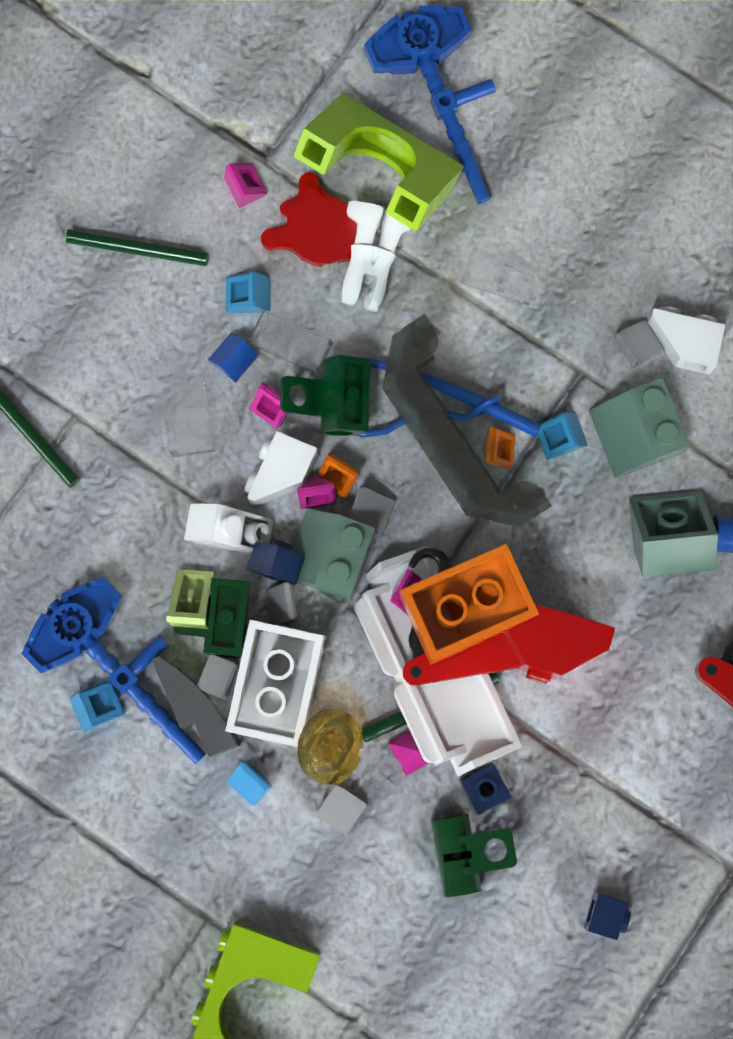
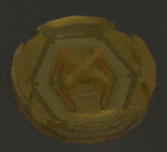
M323 709L312 715L304 725L298 739L297 757L301 770L309 779L321 784H339L349 778L357 768L360 757H357L359 747L363 748V734L360 724L353 715L338 709Z

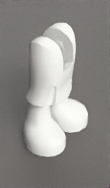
M349 201L347 215L357 223L355 243L351 245V259L343 281L342 303L353 306L359 297L362 283L367 284L364 307L369 311L377 312L384 299L390 266L396 258L394 254L401 235L409 232L410 228L386 214V210L380 205ZM380 223L382 231L379 246L377 247L372 244Z

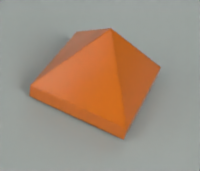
M489 427L481 448L486 463L506 470H512L515 434L496 427Z
M329 452L317 476L334 483L335 492L346 499L360 471Z

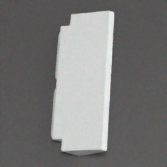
M427 545L379 562L365 575L371 590L365 591L358 598L354 609L382 671L388 676H394L398 684L394 689V697L422 758L428 763H434L435 766L451 760L459 777L523 746L489 674L421 686H411L403 678V668L413 658V652L408 643L412 623L409 616L391 603L390 599L394 586L408 569L412 570L422 580L437 574L438 566L435 560L431 558L420 560L415 568L409 567L412 556L421 549L429 548Z

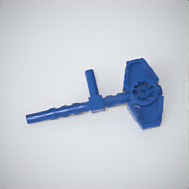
M429 5L420 6L418 13L408 11L402 14L401 18L395 15L364 44V52L373 73L415 74L416 68L421 67L420 71L423 78H426L427 88L430 94H432L430 104L437 120L443 119L447 129L446 134L453 143L452 148L455 155L458 156L460 164L464 166L462 172L467 177L477 204L484 203L490 200V196L478 169L477 159L471 152L472 147L469 140H466L465 130L462 124L459 123L456 113L458 106L495 93L494 83L492 79L453 93L451 88L445 89L446 84L443 78L440 77V70L438 68V65L455 52L471 35V28L463 8Z
M104 577L82 584L61 594L62 599L53 601L47 607L48 611L46 614L41 613L21 654L39 673H45L84 656L83 652L87 650V654L92 660L95 659L100 664L99 667L110 675L107 679L122 694L127 693L137 703L136 706L142 712L145 711L150 717V721L154 725H158L163 730L162 733L168 739L170 738L194 764H197L206 754L180 729L176 719L173 720L168 715L169 712L155 701L156 698L150 692L147 693L138 683L140 680L138 675L152 663V659L165 651L169 644L159 635L128 665L125 663L121 665L117 657L113 653L110 654L106 650L107 647L97 639L100 636H105L123 596Z

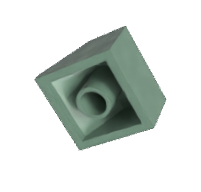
M664 378L627 390L589 411L615 478L681 455L690 447Z
M702 491L629 498L635 556L642 577H660L669 574L716 570L718 533Z
M307 508L291 550L305 557L297 583L351 602L374 540L376 528L342 515Z

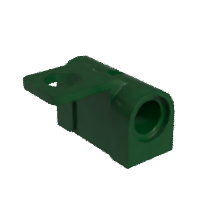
M336 355L322 360V378L320 379L295 376L282 377L280 389L281 411L284 413L321 417L320 433L324 435L350 436L368 432L370 359ZM294 385L300 386L305 392V402L301 406L295 405L290 399V390Z
M211 578L208 629L174 627V632L178 635L205 637L203 653L206 655L241 658L245 643L250 582Z
M469 814L431 820L444 897L481 892L479 873L512 868L517 864L513 836L509 829L472 834ZM491 839H500L505 843L506 855L500 861L494 862L485 856L484 847Z

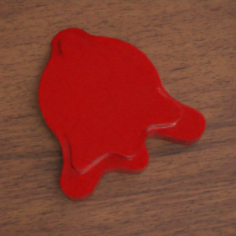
M309 172L301 175L299 179L298 195L284 201L280 205V213L287 219V223L283 226L265 230L261 235V243L263 248L269 251H291L302 261L312 266L323 267L325 264L338 262V264L350 262L351 245L355 243L357 223L348 217V205L339 198L327 194L321 188L317 176Z

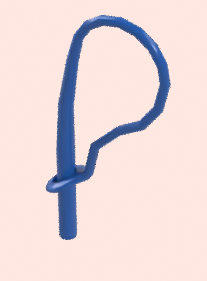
M370 359V367L421 382L474 409L467 414H460L440 408H432L405 416L385 428L371 429L366 433L356 434L355 436L365 438L387 435L408 422L432 415L468 421L485 413L534 437L538 435L542 424L498 404L502 399L501 395L486 398L465 387L425 371Z

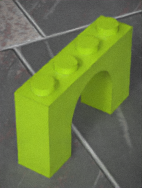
M344 93L303 129L293 156L322 175H325L340 159L348 155H367L385 162L402 179L396 187L386 214L416 232L452 193L464 167L462 164Z
M237 921L233 924L232 929L224 928L217 950L223 952L218 966L211 965L204 983V987L210 989L205 1003L198 1002L190 1023L197 1026L192 1039H232L223 1023V1003L229 990L244 980L264 978L307 993L321 952Z

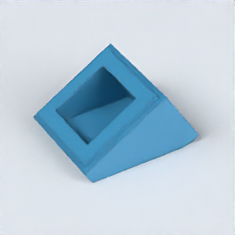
M258 272L226 277V312L263 313L270 311L269 277Z
M565 412L540 423L542 426L538 437L547 460L576 451L588 445L575 412Z
M110 681L80 691L70 698L71 705L84 732L125 714Z
M242 761L228 779V784L253 806L272 787V784L247 761Z

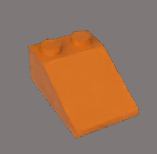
M507 544L401 589L399 595L430 665L539 614Z

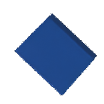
M230 333L209 357L208 361L236 383L258 358V354L243 338Z

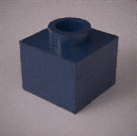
M272 539L270 544L255 542L246 570L274 581L289 582L296 585L305 557L292 552L293 545L281 540Z
M494 764L459 781L477 815L512 798ZM483 782H489L493 786V793L488 797L482 796L479 792V787Z
M594 891L584 929L618 940L620 932L626 933L630 922L631 911L626 910L628 903Z

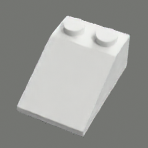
M250 620L225 731L300 748L326 636Z

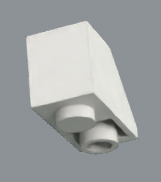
M663 306L652 310L647 322L674 367L709 375L716 368L726 324L717 323L714 317L708 315H695V317L682 315L680 310L673 307Z
M276 431L273 440L267 438L259 455V458L263 460L258 473L254 471L251 473L244 491L249 493L247 496L249 504L259 506L297 491V488L308 479L318 457L317 448Z
M190 504L184 540L213 548L251 554L255 542L270 544L274 520L221 504Z

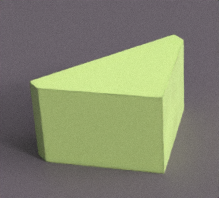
M177 569L167 612V622L173 627L208 629L211 603L210 586L211 578H214V572Z

